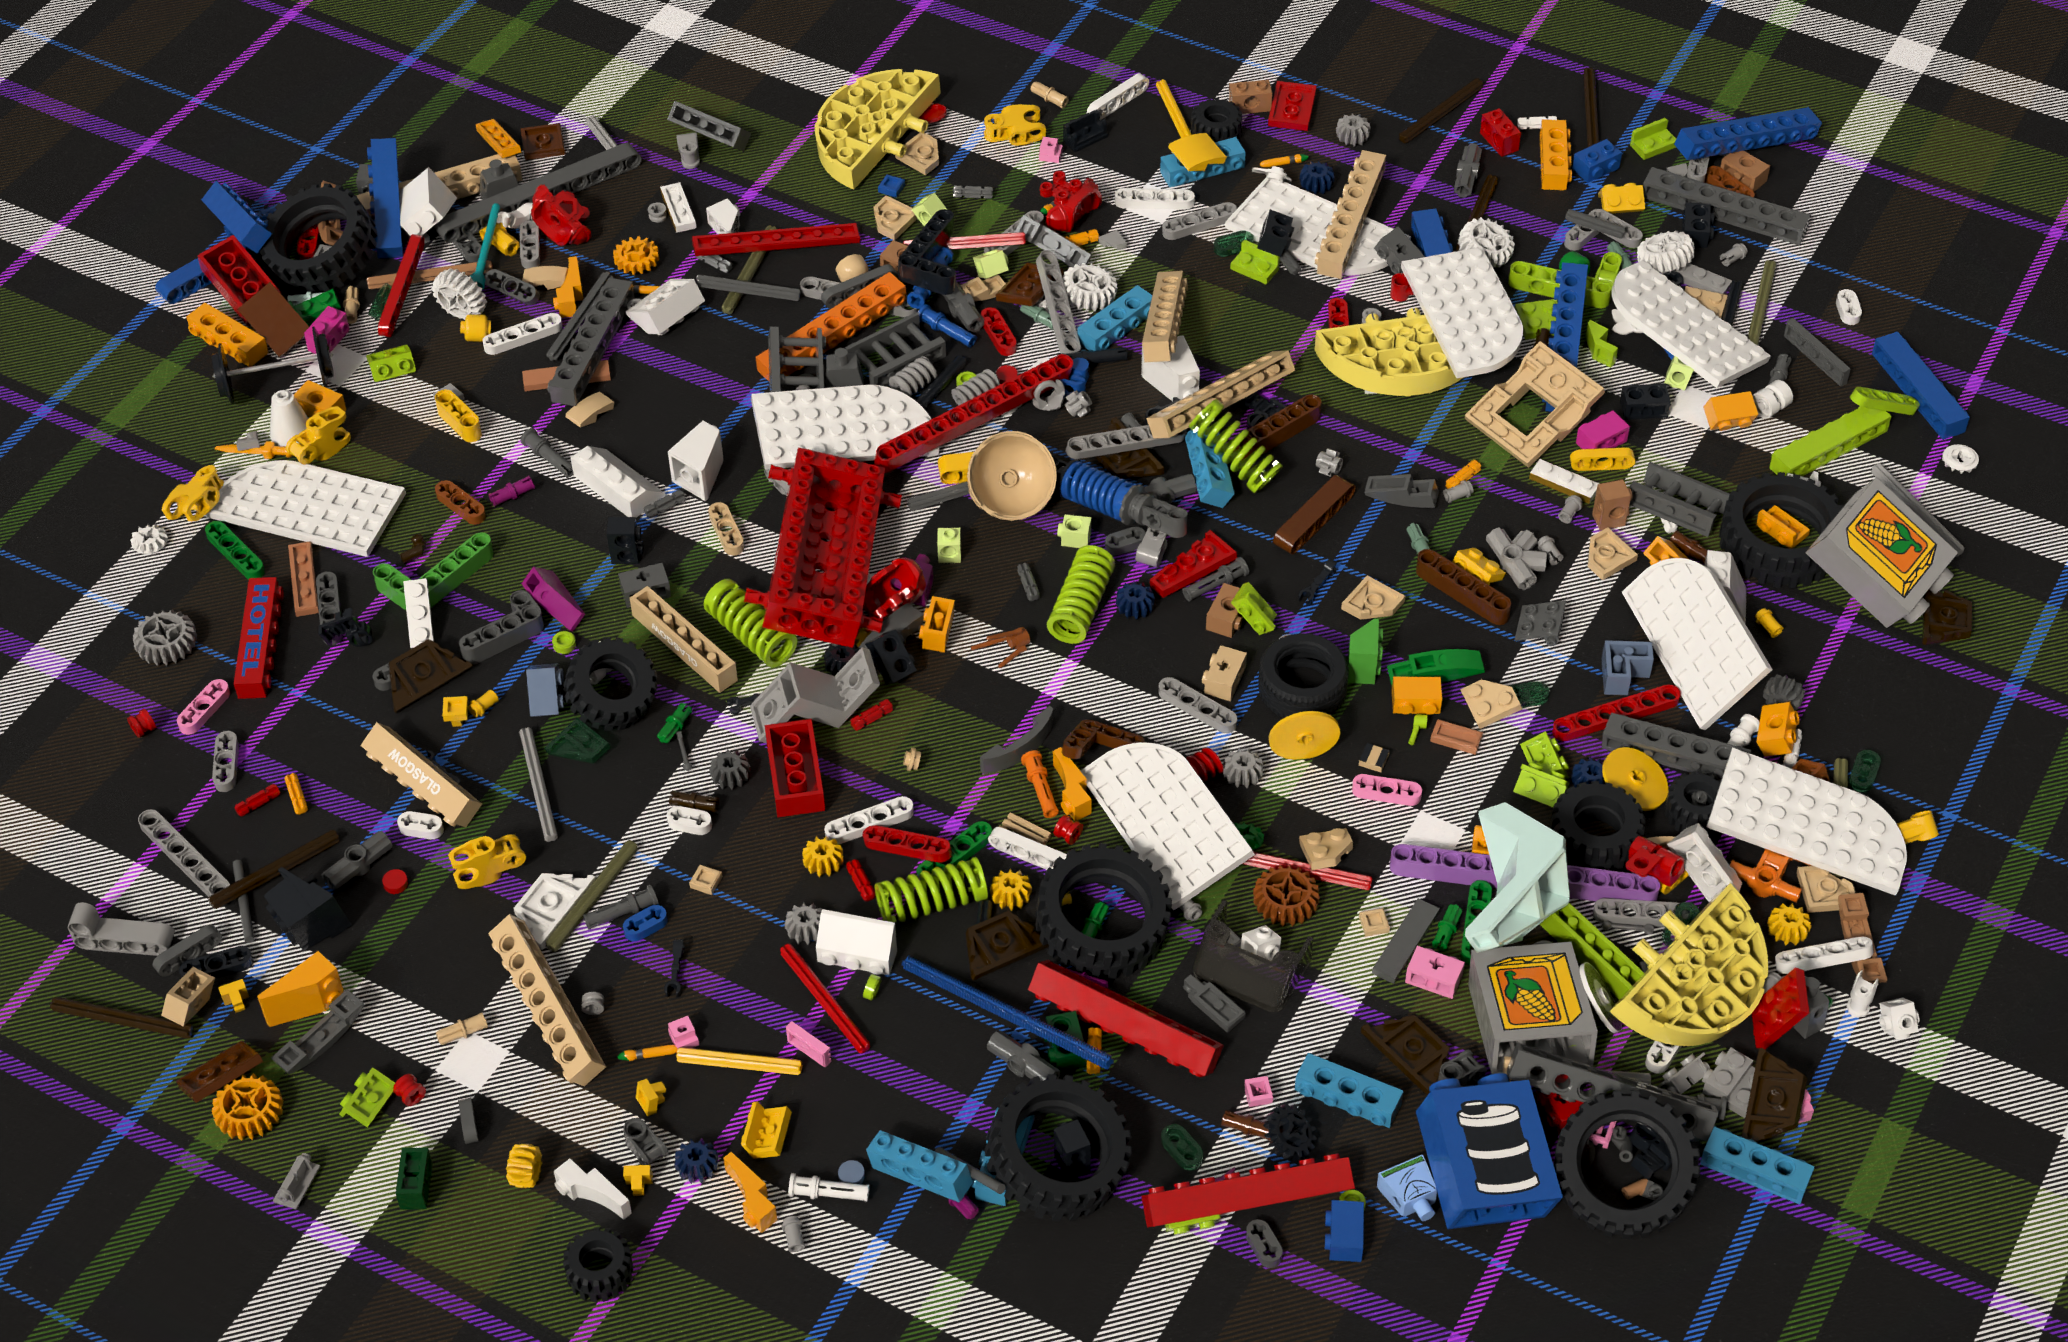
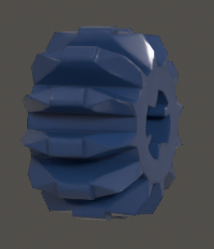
M1310 161L1309 165H1304L1299 179L1302 188L1306 189L1307 192L1312 191L1314 194L1317 192L1324 194L1325 190L1330 191L1335 176L1332 167L1328 166L1327 163L1321 164L1319 161L1318 163Z
M1133 581L1132 585L1125 583L1123 588L1118 589L1116 605L1120 614H1125L1126 618L1134 616L1137 620L1138 616L1145 618L1147 613L1152 612L1155 597L1151 587H1145L1143 582L1138 585Z
M1591 756L1588 761L1581 759L1573 767L1571 784H1574L1575 788H1577V784L1584 782L1591 784L1592 781H1599V784H1606L1603 778L1601 759L1593 761Z
M701 1138L698 1143H694L692 1139H690L689 1145L681 1143V1151H676L675 1153L676 1161L674 1165L682 1180L688 1178L692 1184L695 1179H699L701 1183H703L704 1177L712 1179L713 1171L718 1169L719 1157L711 1142L705 1144V1141Z

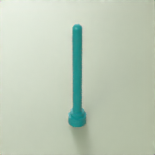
M498 203L492 205L476 270L470 275L471 279L477 282V285L482 290L485 287L486 281L483 273L500 211Z

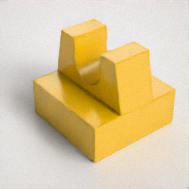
M467 696L443 698L442 716L444 722L451 721L452 726L456 727L462 726L463 720H468Z
M243 979L218 987L225 1006L232 1004L235 1013L245 1010L242 1000L249 998Z
M647 1079L637 1082L636 1099L647 1116L657 1113V1105L665 1102V1097L662 1093L666 1092V1088L662 1081L650 1084Z
M650 1165L624 1166L623 1176L626 1184H631L633 1196H644L645 1184H653V1173Z

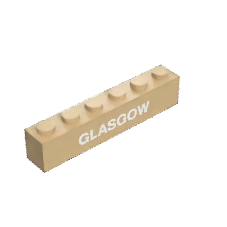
M646 586L630 597L632 616L719 693L738 681L736 663L651 588Z
M376 722L360 745L368 751L366 755L375 762H381L383 770L391 775L395 774L398 777L397 781L407 788L411 787L414 796L429 802L427 806L438 814L442 813L444 815L443 820L453 827L456 825L467 827L482 805L480 801L388 726Z

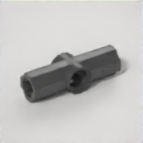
M1470 143L1468 146H1465L1462 160H1459L1456 174L1457 179L1454 185V192L1458 194V197L1466 198L1468 195H1471L1474 182L1477 181L1480 167L1479 162L1482 155V149L1478 144Z
M955 280V291L952 294L943 295L948 302L949 310L954 318L958 317L968 331L973 333L980 331V328L984 325V319L975 308V303L970 293L965 294Z
M1187 474L1167 480L1165 477L1155 478L1150 482L1149 486H1145V491L1156 499L1171 504L1177 497L1196 492L1197 486L1193 475Z
M378 831L362 844L348 847L345 850L344 857L321 874L323 880L332 890H337L354 876L365 875L370 869V864L393 847L392 842L384 832Z
M1001 1030L999 1032L996 1031L991 1036L987 1044V1050L1005 1061L1015 1075L1019 1077L1026 1075L1030 1079L1039 1076L1041 1081H1044L1048 1074H1056V1079L1060 1076V1070L1042 1059L1032 1045L1028 1043L1020 1044Z

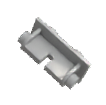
M1703 1052L1696 1057L1692 1053L1680 1062L1682 1067L1678 1070L1674 1067L1662 1076L1664 1081L1657 1086L1661 1087L1665 1084L1668 1091L1678 1094L1685 1092L1691 1087V1084L1686 1079L1687 1077L1695 1084L1704 1077L1710 1068L1708 1063L1702 1062L1700 1059L1705 1053Z
M302 1153L301 1156H297L273 1199L274 1203L297 1210L321 1167L310 1161V1155Z

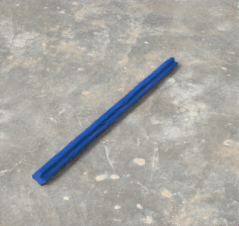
M910 955L902 961L903 969L1013 1024L1019 1025V1027L1037 1034L1039 1037L1047 1039V1041L1055 1043L1104 1069H1109L1110 1065L1114 1062L1111 1055L1106 1054V1052L1098 1051V1048L1090 1047V1044H1085V1042L1080 1041V1039L1077 1040L1072 1035L1069 1037L1070 1034H1064V1031H1059L1054 1026L1046 1025L1043 1021H1038V1019L1033 1018V1016L1031 1017V1015L1028 1016V1014L1023 1013L1021 1010H1015V1007H1010V1005L1005 1004V1002L1003 1003V1001L1000 1002V1000L995 999L993 996H987L985 992L977 991L975 987L967 986L964 982L957 981L954 977L947 976L942 971H937L932 966L930 967V965L922 961L920 962L918 959L915 960Z

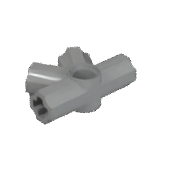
M1498 527L1486 536V541L1500 560V568L1504 572L1509 573L1519 589L1526 590L1536 583L1537 577L1533 571L1545 572L1547 553L1532 551L1538 540L1532 532L1528 530L1520 531L1514 540L1511 541L1505 530Z

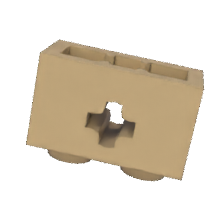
M1220 645L1217 654L1213 653L1211 656L1209 671L1205 670L1202 677V683L1205 684L1204 694L1231 701L1246 669L1247 653Z
M192 967L166 994L161 1016L184 1027L209 1001L215 977Z

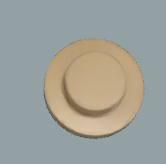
M913 747L910 752L906 751L903 765L907 766V771L917 770L919 766L921 752L916 751V748Z

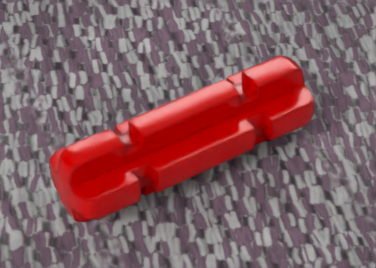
M888 699L879 702V706L876 704L860 713L861 716L856 715L851 718L850 724L855 731H858L865 727L864 724L869 725L883 717V713L886 715L892 712L893 705Z
M275 784L266 787L265 791L261 790L247 798L245 802L242 801L236 804L234 807L235 811L242 817L248 814L249 810L253 811L269 802L270 798L274 799L279 796L280 790Z
M856 859L848 861L846 864L847 870L852 875L851 878L858 891L861 892L860 895L866 902L873 900L876 897L875 890L870 885L871 883L864 870L860 868L859 861Z

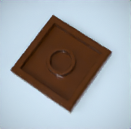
M560 123L520 129L525 160L565 155Z

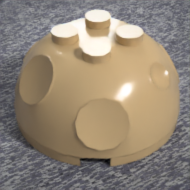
M1018 431L1000 432L983 441L972 454L967 472L969 493L975 504L991 516L1010 521L1026 519L1041 511L1054 492L1057 477L1053 457L1046 446L1033 436Z

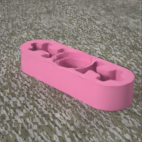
M222 679L211 681L177 717V724L183 734L190 735L196 733L229 698L230 690L226 681ZM201 704L210 705L205 710L197 709Z
M1360 774L1353 779L1352 792L1358 798L1408 806L1417 805L1421 801L1422 788L1416 782ZM1361 784L1366 785L1365 788H1360ZM1387 786L1392 788L1393 792L1383 793L1380 789ZM1413 792V796L1408 795V793Z

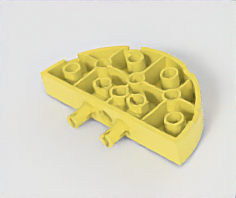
M903 69L886 70L856 79V83L849 86L845 84L835 91L822 105L818 112L817 122L815 123L818 155L825 170L841 184L855 189L886 153L902 158L906 153L907 147L904 144L897 143V141L909 128L921 133H925L928 128V121L919 119V117L941 94L938 74L922 70H914V73L903 72Z
M1413 308L1409 309L1405 318L1380 321L1377 314H1373L1375 320H1373L1372 314H1369L1364 324L1316 330L1315 351L1321 362L1338 378L1356 388L1385 395L1411 396L1432 393L1451 386L1462 379L1456 378L1425 315H1421L1418 308L1414 309L1416 314Z
M1731 883L1715 895L1689 925H1685L1671 909L1658 920L1675 936V940L1663 953L1659 954L1644 938L1632 948L1648 965V970L1609 1011L1619 1021L1639 1034L1658 1042L1676 1046H1696L1710 1043L1723 1037L1755 1010L1765 990L1763 989L1764 981L1768 977L1767 948L1759 923H1755L1749 913L1751 908Z

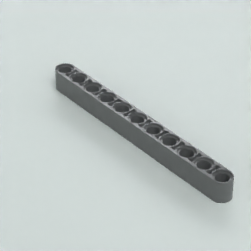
M623 143L447 214L434 225V228L446 243H453L455 240L458 241L470 236L469 232L475 234L486 227L494 203L500 205L499 212L509 213L515 211L525 203H533L532 198L536 188L543 184L553 196L562 190L574 194L637 168L642 158L631 144Z

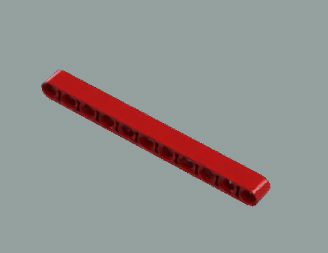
M1065 354L1057 355L880 445L876 450L874 465L885 467L884 473H888L1033 399L1034 391L1040 383L1048 380L1056 382V379L1060 381L1061 379L1069 380L1073 367L1072 358ZM1053 387L1044 388L1040 395L1053 389Z

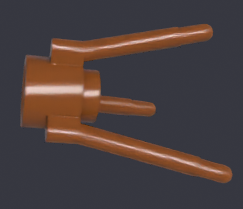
M1020 627L1012 631L987 636L986 639L988 641L971 646V650L1007 641L1009 647L1016 650L998 665V668H1002L1017 655L1027 651L1025 645L1030 643V636L1024 627Z

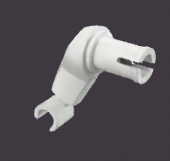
M525 203L517 210L509 213L499 212L497 223H503L505 228H520V225L524 222L533 221L531 216L533 203Z

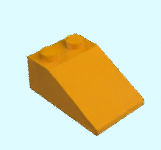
M317 951L257 997L266 1023L269 1027L327 1011L330 1009L329 1005L344 990L337 968Z

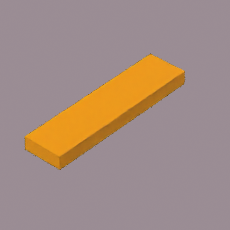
M490 119L476 125L477 132L502 159L521 153L520 145L495 119Z

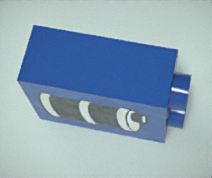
M1496 1073L1483 1077L1476 1086L1461 1087L1460 1081L1453 1078L1433 1083L1429 1087L1430 1093L1416 1110V1115L1447 1229L1546 1217L1563 1197L1529 1080L1510 1082L1507 1074Z

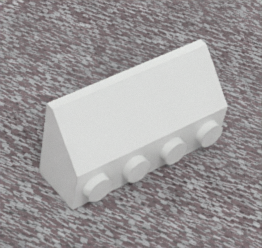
M586 446L571 457L573 475L627 517L637 518L644 512L645 506L649 504L654 505L655 501L666 496L663 491L607 449Z

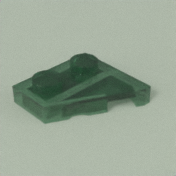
M576 718L544 749L549 755L594 764L611 747L606 740Z

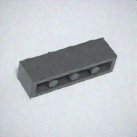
M674 101L667 118L671 122L743 152L751 136L750 132L676 101Z

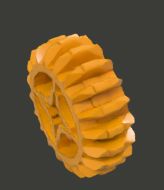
M254 1073L250 1078L243 1074L240 1080L234 1079L232 1084L224 1085V1090L217 1091V1098L213 1099L214 1107L212 1108V1114L215 1118L216 1126L220 1127L223 1134L228 1133L232 1139L238 1136L241 1141L245 1136H249L253 1140L255 1134L263 1137L265 1129L272 1131L271 1123H279L278 1116L282 1115L283 1099L280 1096L279 1088L275 1087L272 1080L267 1081L263 1075L257 1078Z

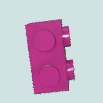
M327 306L304 332L307 349L316 354L312 327L315 326L319 334L326 335L329 351L331 352L349 332L346 313Z
M1611 411L1605 415H1600L1589 423L1581 425L1578 428L1576 444L1581 449L1615 448L1627 442L1630 426L1614 411Z

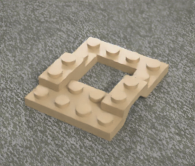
M1540 341L1524 356L1518 371L1506 383L1495 385L1464 416L1469 423L1529 468L1556 440L1561 442L1591 412L1590 407L1605 393V390ZM1529 390H1532L1555 409L1526 436L1499 416V414L1509 404L1514 406Z

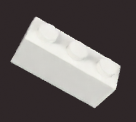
M670 279L627 310L626 314L646 333L663 335L669 331L670 326L683 321L685 315L698 310L699 305L705 299L694 279Z
M1699 823L1684 829L1667 844L1673 853L1684 858V869L1708 902L1730 883L1738 892L1740 891L1742 882L1738 878L1736 871L1730 867L1723 857L1721 850L1714 845L1708 837L1707 831Z
M822 909L816 943L817 962H822L825 965L843 966L851 970L869 971L876 975H890L897 953L895 923Z

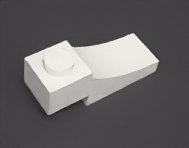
M569 1158L554 1170L556 1179L554 1184L562 1195L567 1194L573 1201L576 1198H583L599 1203L615 1212L623 1220L632 1214L629 1200L596 1168L586 1174Z

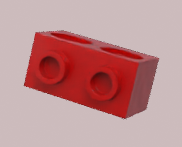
M1499 108L1482 114L1480 134L1496 152L1503 157L1519 151L1521 132Z

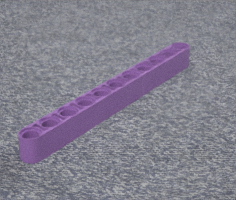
M1398 844L1392 848L1390 870L1395 875L1471 885L1474 881L1483 880L1488 882L1492 888L1497 889V881L1490 855L1407 844ZM1567 865L1570 898L1597 901L1602 898L1657 901L1660 882L1653 876L1641 877L1633 873Z

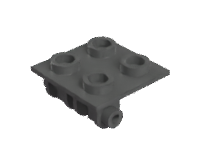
M1566 600L1522 605L1515 641L1544 638L1548 646H1555L1559 642L1558 636L1561 632L1562 619L1565 615Z

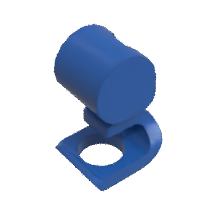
M1073 359L1070 380L1061 379L1063 385H1069L1074 391L1077 390L1079 393L1081 391L1086 392V382L1089 378V363L1086 359ZM1065 390V396H1068L1070 393H1072Z

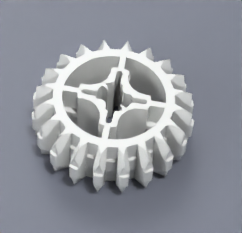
M1481 217L1478 220L1473 218L1472 221L1467 222L1461 230L1458 239L1460 251L1482 247L1493 268H1500L1509 261L1513 254L1515 243L1513 242V236L1509 235L1510 230L1503 229L1504 225H1498L1497 220L1491 222L1489 218L1484 220Z
M1667 231L1666 233L1661 232L1658 235L1653 234L1651 238H1646L1637 247L1638 262L1643 260L1649 263L1652 268L1662 274L1672 270H1679L1680 267H1685L1686 263H1690L1691 259L1694 258V243L1690 236L1684 232Z
M1082 263L1081 266L1075 264L1074 268L1069 267L1062 277L1071 306L1076 305L1078 309L1085 308L1086 311L1088 309L1096 311L1097 308L1103 310L1104 306L1107 307L1111 302H1114L1118 289L1116 278L1113 277V273L1108 272L1107 268L1102 269L1100 265L1093 266L1092 263L1090 265Z
M450 268L441 272L434 279L433 287L431 288L434 292L433 296L437 298L436 302L442 306L441 309L447 311V314L450 313L454 317L465 320L468 314L483 313L487 303L486 295L481 292L482 288L471 279V276L468 277L465 272L460 273L458 269L453 270Z

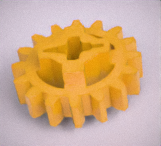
M640 236L636 240H633L632 237H629L627 242L622 240V245H616V250H613L614 263L618 266V270L624 269V273L632 271V275H635L636 271L643 274L645 269L651 271V266L656 267V261H659L658 247L655 246L654 241L649 242L648 238L641 240Z

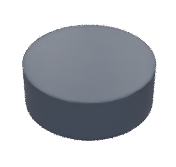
M849 1160L844 1162L838 1170L839 1181L862 1184L865 1178L864 1167L858 1161Z

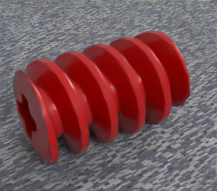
M1208 747L1186 758L1203 782L1208 780L1207 774L1211 778L1215 777V770L1218 773H1223L1224 768L1221 760Z

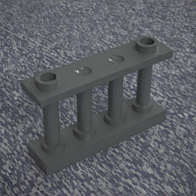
M917 312L845 347L848 354H857L860 363L869 371L870 385L880 386L890 385V377L895 376L897 372L902 371L904 367H908L911 362L921 358V356L928 358L931 363L946 357L945 340L940 336L930 341L920 330L919 314ZM913 334L922 346L913 350L902 338ZM895 343L905 354L895 359L884 347ZM877 352L887 363L877 368L867 356Z
M770 327L768 334L770 392H781V387H784V385H817V389L824 388L823 349H826V336H822V328H817L815 338H788L779 335V327ZM783 346L816 347V357H783V354L779 353V348ZM783 365L816 366L817 377L784 376V374H780V367H783Z
M1649 462L1643 481L1645 484L1642 485L1633 481L1630 485L1632 501H1630L1629 505L1709 537L1717 516L1714 513L1716 511L1724 513L1729 493ZM1654 486L1658 487L1660 489L1665 490V493L1659 492L1652 488ZM1673 496H1680L1682 498H1685L1686 501H1681L1677 498H1674ZM1697 503L1699 505L1707 507V509H1701L1699 507L1694 506V504Z

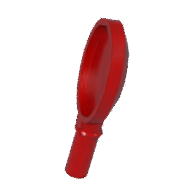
M931 104L919 119L928 121V124L936 123L946 116V107L942 104Z

